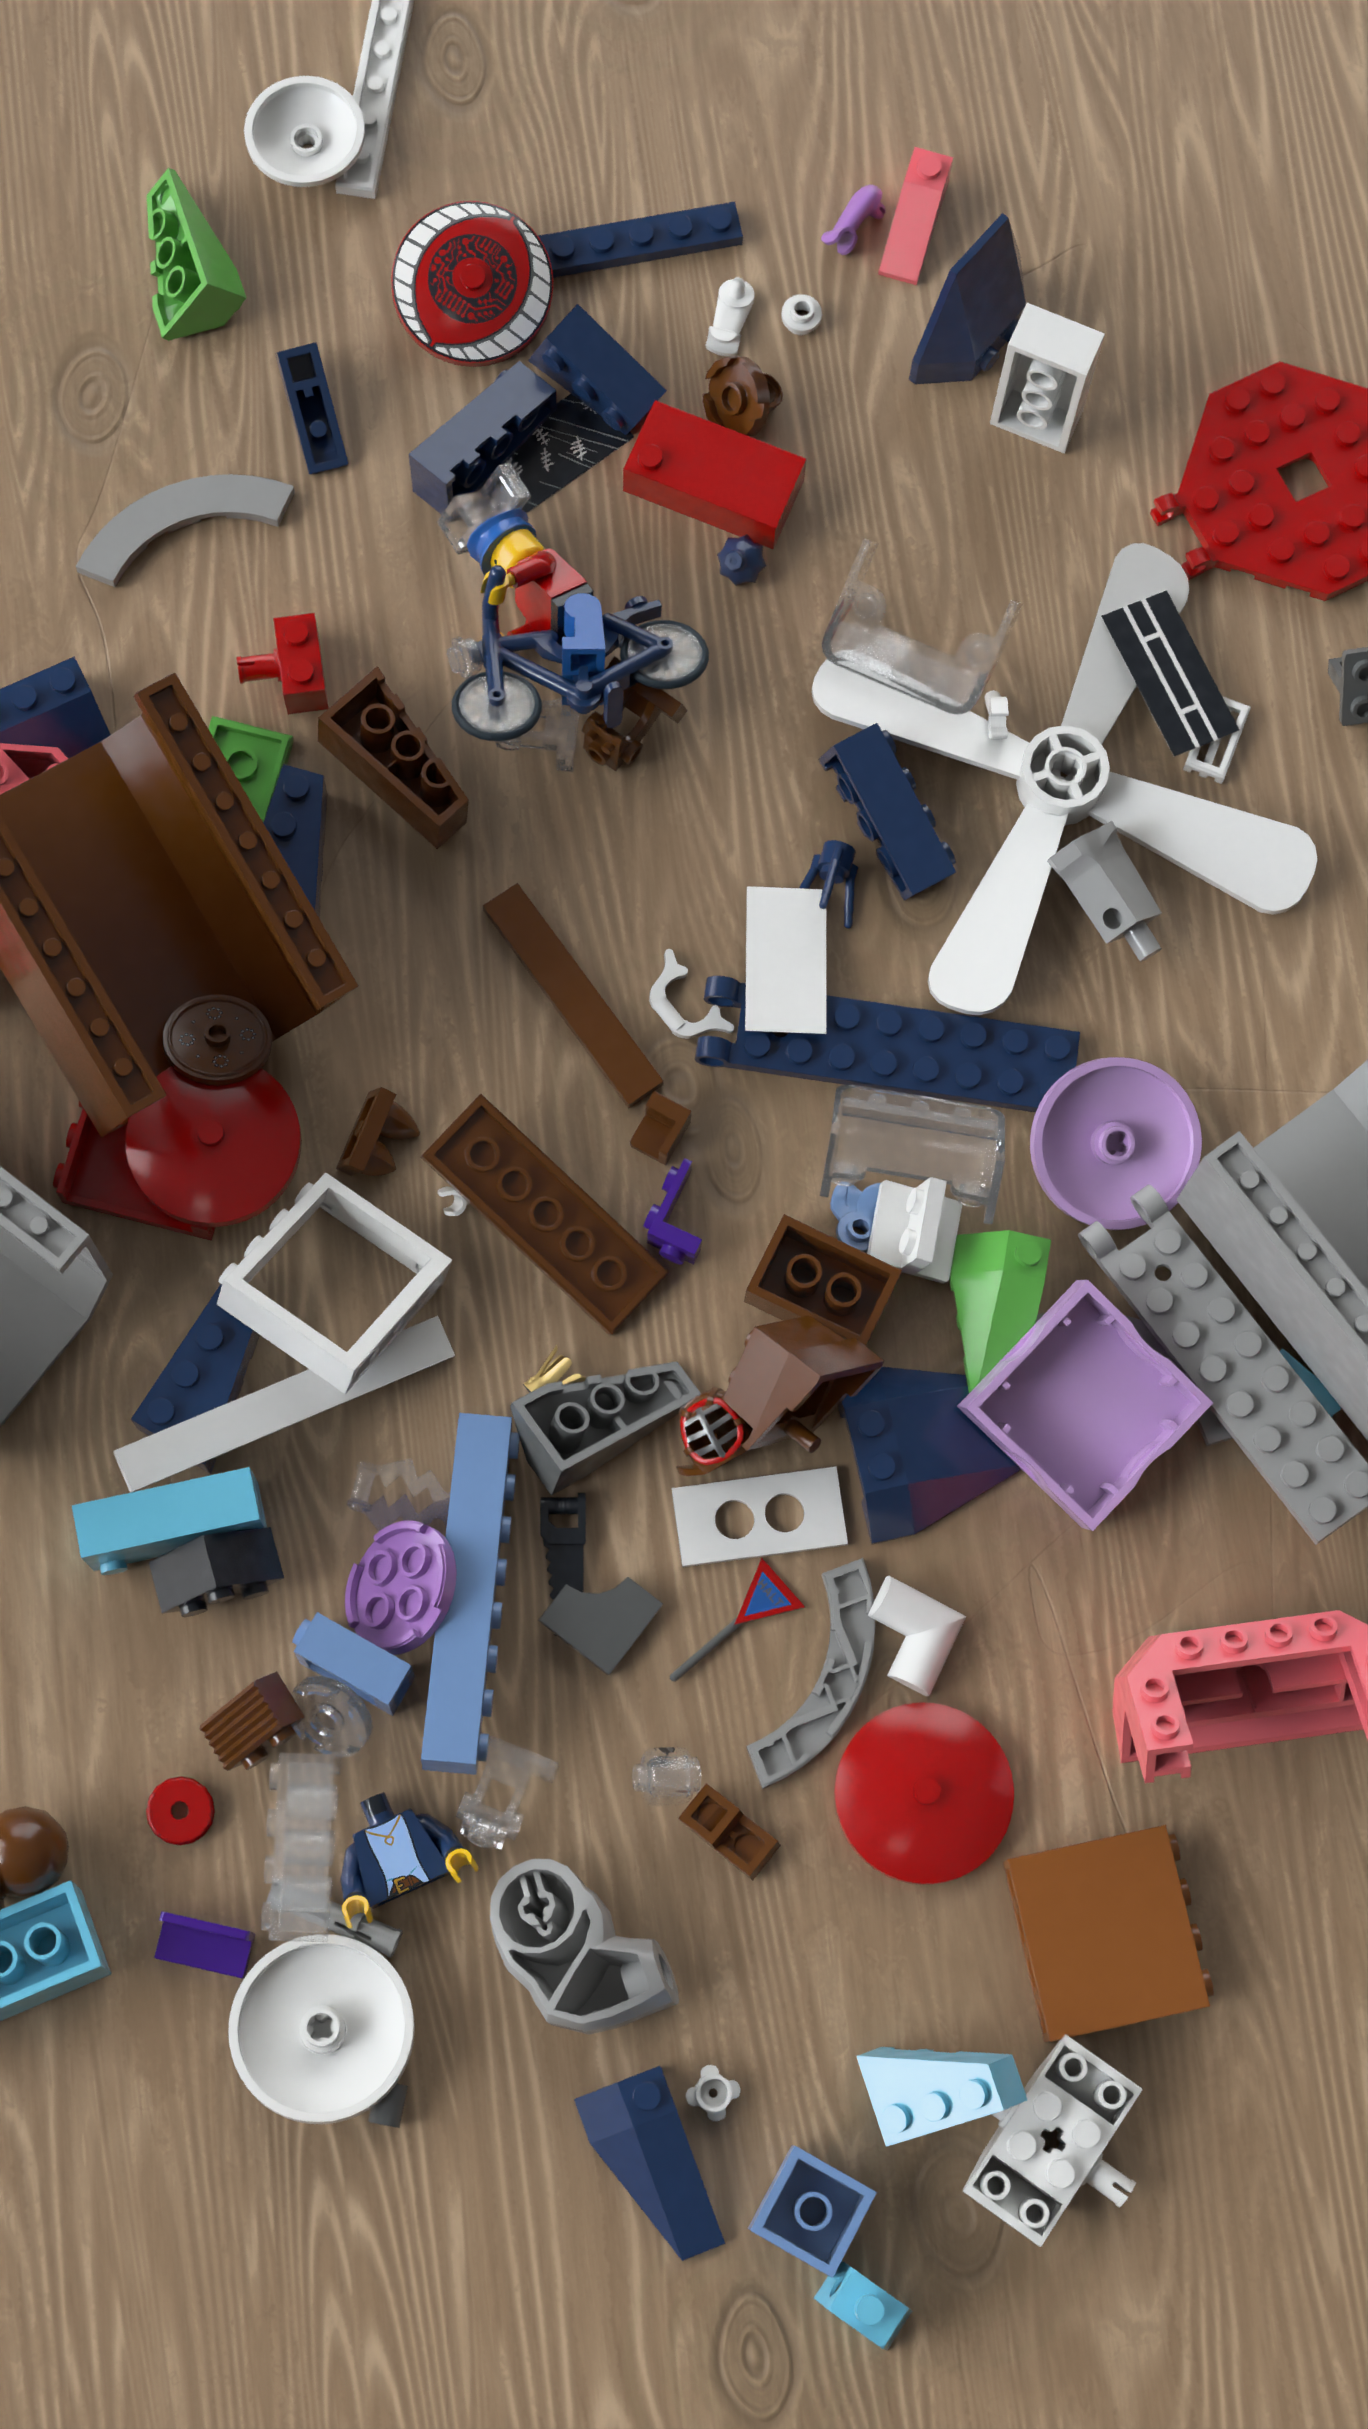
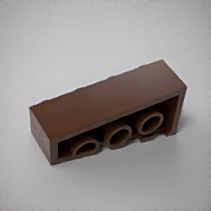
M378 666L318 717V742L436 849L441 847L467 823L468 798L441 758H437L427 744L428 739L419 727L416 728L406 713L405 706L398 695L393 694L386 684L385 676Z

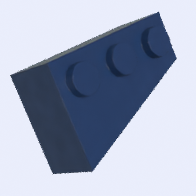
M579 304L566 315L528 359L531 364L599 414L611 428L620 430L625 435L651 409L654 400L658 401L667 391Z

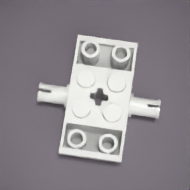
M1066 2034L1024 2087L1028 2100L1004 2111L991 2114L1000 2120L998 2123L999 2127L984 2148L963 2189L964 2193L1039 2247L1042 2246L1081 2185L1083 2186L1085 2183H1088L1113 2201L1116 2206L1121 2207L1128 2197L1113 2187V2183L1129 2193L1133 2191L1136 2184L1134 2180H1130L1102 2160V2152L1143 2089ZM1056 2129L1058 2131L1057 2139L1060 2141L1057 2149L1049 2148L1045 2152L1043 2149L1045 2140L1040 2136L1043 2130L1052 2132Z

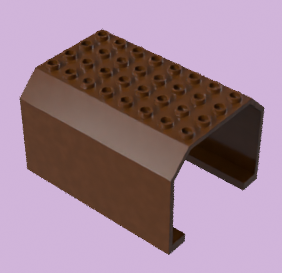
M176 673L136 692L134 699L142 711L140 716L103 741L0 795V968L101 1138L125 1126L132 1115L166 1096L165 1091L156 1078L160 1073L171 1067L164 1053L163 1030L171 1014L184 1003L207 995H228L245 1000L259 1009L266 1017L271 1028L273 1042L325 1011L358 987L356 980Z

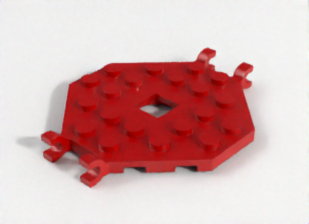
M1279 361L1209 393L1178 492L1176 494L1167 493L1155 498L1154 504L1156 507L1150 511V515L1157 527L1180 514H1184L1202 547L1186 553L1187 561L1181 565L1188 580L1201 575L1213 567L1229 572L1231 569L1254 575V580L1284 589L1290 586L1309 592V597L1322 601H1327L1368 581V388ZM1301 459H1307L1314 462L1328 487L1299 501H1295L1278 470Z

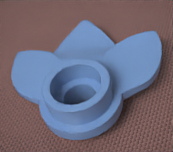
M843 1179L834 1189L830 1202L831 1211L839 1221L836 1228L837 1239L858 1250L867 1252L881 1183L870 1185L861 1192L850 1181ZM852 1227L860 1228L865 1234L859 1235L855 1233Z

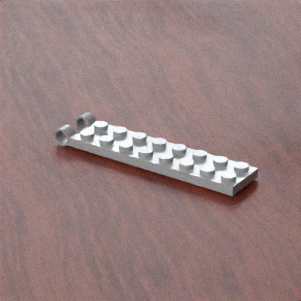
M1148 1184L1132 1195L1130 1200L1139 1216L1149 1225L1150 1230L1120 1251L1117 1249L1108 1231L1098 1221H1095L1078 1233V1237L1089 1255L1101 1267L1177 1367L1213 1402L1209 1407L1311 1540L1317 1545L1368 1508V1463L1169 1212L1161 1195L1154 1187ZM1158 1267H1167L1171 1272V1277L1166 1281H1160L1155 1277L1154 1271Z

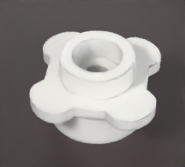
M707 2065L701 2069V2078L695 2087L687 2090L686 2100L689 2105L699 2106L705 2110L710 2120L720 2121L726 2116L725 2109L730 2101L739 2097L740 2085L735 2080L728 2081L721 2076L716 2066ZM712 2088L718 2092L715 2098L709 2096V2090Z

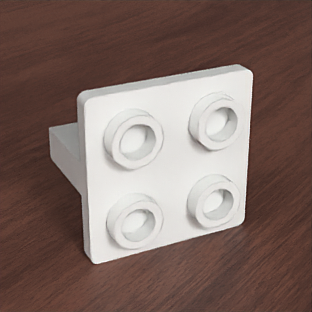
M930 1177L918 1187L913 1188L884 1180L879 1186L867 1254L902 1270L904 1273L939 1283L947 1282L950 1278L962 1210V1203L960 1201L944 1197L947 1181Z

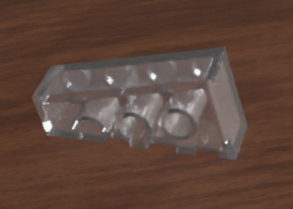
M279 1753V1763H271L269 1786L270 1790L277 1791L276 1809L268 1810L267 1837H274L273 1856L266 1855L264 1883L272 1884L271 1902H263L261 1928L264 1931H269V1940L328 1942L332 1877H329V1867H333L335 1854V1832L331 1830V1823L335 1821L336 1814L338 1813L339 1799L337 1784H334V1774L340 1775L341 1758L336 1755Z

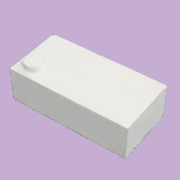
M1027 303L1007 347L990 424L1065 453L1082 415L1105 333Z

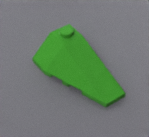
M168 167L146 197L149 239L154 240L156 244V260L150 263L151 275L157 277L158 293L152 296V305L163 339L170 341L224 326L231 316L240 309L247 297L237 268L177 172Z
M1011 1230L957 1235L949 1281L951 1291H954L957 1307L956 1322L962 1336L965 1354L963 1362L969 1393L1035 1325L1046 1278L1051 1239Z

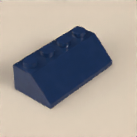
M75 656L0 689V743L58 747L69 759L111 735Z

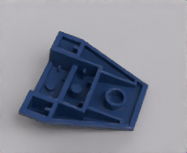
M1003 213L950 269L913 357L909 380L912 383L930 384L972 381L981 370L987 372L995 364L1000 355L999 350L1006 342L1009 343L1026 306L1020 252L1010 220Z
M881 1367L856 1396L850 1397L847 1395L838 1405L840 1417H845L864 1495L861 1504L871 1545L913 1536L1022 1470L957 1407L969 1394L966 1375Z

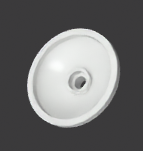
M297 76L271 85L255 99L246 116L244 135L251 159L265 175L285 185L312 187L333 181L351 168L363 148L365 125L358 103L342 86L321 77ZM306 144H312V145H314V146L311 147V148H307V149L302 148V147H303L304 145H306Z

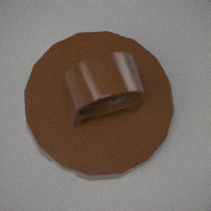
M730 356L715 361L705 379H710L709 393L703 394V405L708 421L750 437L759 433L766 423L768 413L780 405L783 399L782 388L778 381L771 375L762 373L759 366L748 357Z

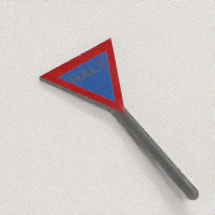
M761 1558L738 1617L670 1675V1680L676 1682L743 1623L803 1609L805 1606L764 1559Z

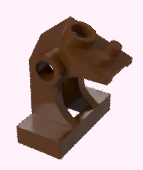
M614 656L606 669L620 663L621 660ZM638 683L623 691V710L626 707L640 717L634 728L624 737L613 728L607 727L603 719L604 713L601 715L595 711L588 717L582 728V732L585 734L583 749L586 750L588 756L597 764H606L614 771H617L624 762L630 765L636 760L643 748V744L640 743L661 712L677 724L688 711L683 704L662 689Z

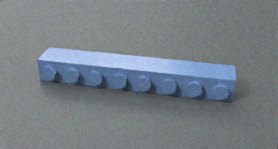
M459 1413L445 1536L453 1550L456 1561V1586L449 1610L435 1631L421 1754L422 1770L477 1775L478 1761L487 1762L489 1734H481L483 1717H491L494 1690L486 1689L487 1672L496 1673L498 1646L490 1645L492 1629L501 1628L503 1602H495L496 1586H505L507 1559H499L501 1543H509L511 1517L504 1516L505 1500L514 1501L516 1475L508 1474L510 1458L518 1459L520 1444L519 1434L512 1432V1417Z

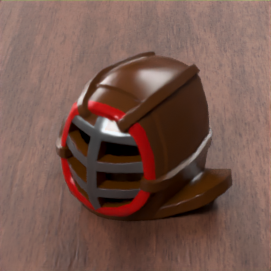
M713 1387L709 1391L696 1395L686 1405L681 1406L679 1410L680 1432L685 1446L683 1452L694 1463L693 1465L676 1466L680 1475L699 1476L708 1474L747 1452L742 1445L749 1438L753 1428L725 1403L723 1397L726 1391L721 1388Z

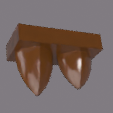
M383 1087L368 1092L336 1167L337 1170L350 1176L358 1173L368 1176H382L396 1170L391 1153L384 1144L377 1140L378 1137L404 1140L420 1135V1131L411 1115L394 1101L397 1094Z

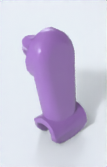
M866 185L859 189L850 199L833 230L827 231L821 236L822 242L827 245L837 242L838 253L841 255L850 253L857 242L856 230L864 219L869 216L882 219L886 213L884 205L880 202L882 198L881 189L875 185Z

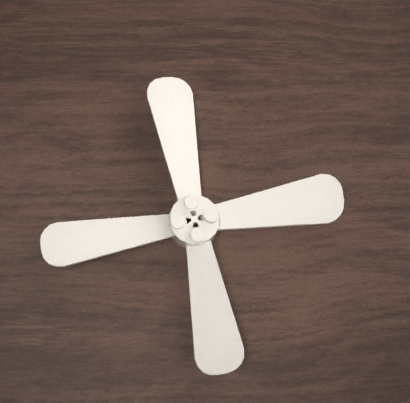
M1134 543L1122 548L1115 557L1061 726L1050 727L1036 735L1030 743L1008 732L1007 739H989L988 720L863 654L840 652L832 655L820 666L814 678L811 691L813 701L818 709L831 719L861 729L878 723L881 730H887L895 740L1017 779L1016 786L1019 800L1025 808L930 968L928 977L930 993L939 1004L949 1009L979 1016L992 1013L1007 1001L1012 993L1051 870L1047 860L1056 853L1064 826L1076 824L1088 816L1103 824L1113 821L1117 832L1262 913L1274 915L1287 912L1298 904L1308 889L1315 873L1317 853L1316 847L1309 835L1298 827L1110 772L1107 752L1102 744L1137 685L1101 616L1166 590L1180 615L1186 605L1189 594L1188 578L1182 566L1171 556L1156 547L1145 543ZM1061 772L1067 774L1068 776L1065 778L1062 777Z

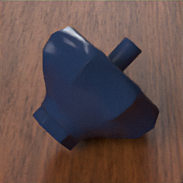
M748 534L739 538L728 537L724 548L717 554L720 562V574L728 577L735 586L745 582L756 583L759 573L766 567L763 559V545L755 543Z

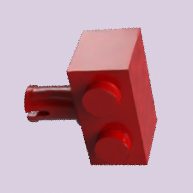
M315 613L273 618L277 648L273 649L274 653L245 657L237 656L240 684L277 678L278 682H282L287 714L329 709Z

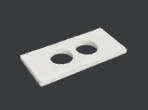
M837 1467L672 1488L682 1567L848 1545ZM778 1495L793 1496L803 1507L804 1519L801 1525L791 1532H779L773 1529L766 1520L765 1508L768 1502ZM737 1501L744 1503L753 1513L754 1526L750 1533L742 1538H727L716 1527L715 1515L718 1509L727 1502Z

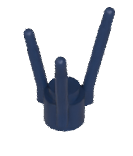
M828 840L823 845L821 855L813 856L811 867L799 889H809L818 872H820L819 876L825 883L819 907L826 909L834 884L843 883L845 879L844 926L850 929L853 925L855 878L858 871V866L853 864L856 850L845 842Z

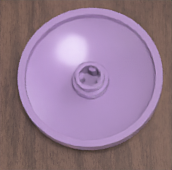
M1108 1057L1088 1061L1060 1077L1040 1102L1034 1116L1030 1135V1153L1033 1169L1039 1184L1048 1198L1061 1211L1073 1219L1087 1225L1098 1221L1105 1229L1111 1230L1131 1229L1147 1224L1133 1207L1130 1197L1148 1184L1157 1190L1170 1211L1178 1203L1176 1199L1198 1167L1202 1150L1201 1127L1198 1115L1192 1101L1181 1085L1168 1073L1150 1063L1123 1057Z

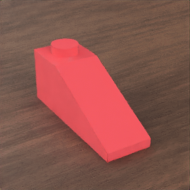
M917 147L914 148L878 275L917 285L949 184L953 157Z

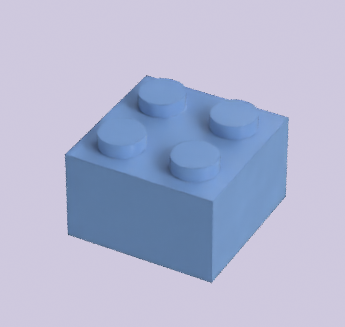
M791 2145L748 2229L833 2278L877 2192L799 2147Z

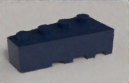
M875 723L833 745L818 760L825 772L831 768L836 772L838 781L836 790L844 802L848 801L850 804L856 805L859 810L856 813L858 826L864 836L870 841H878L881 847L876 849L877 857L903 900H906L956 873L953 867L956 860L949 845L945 841L940 842L933 828L936 827V821L927 805H921L915 795L916 783L912 774L906 767L901 768L894 753L897 752V748L892 736L887 730L882 731L879 724Z

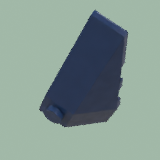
M660 2065L574 2099L591 2146L682 2261L725 2244Z

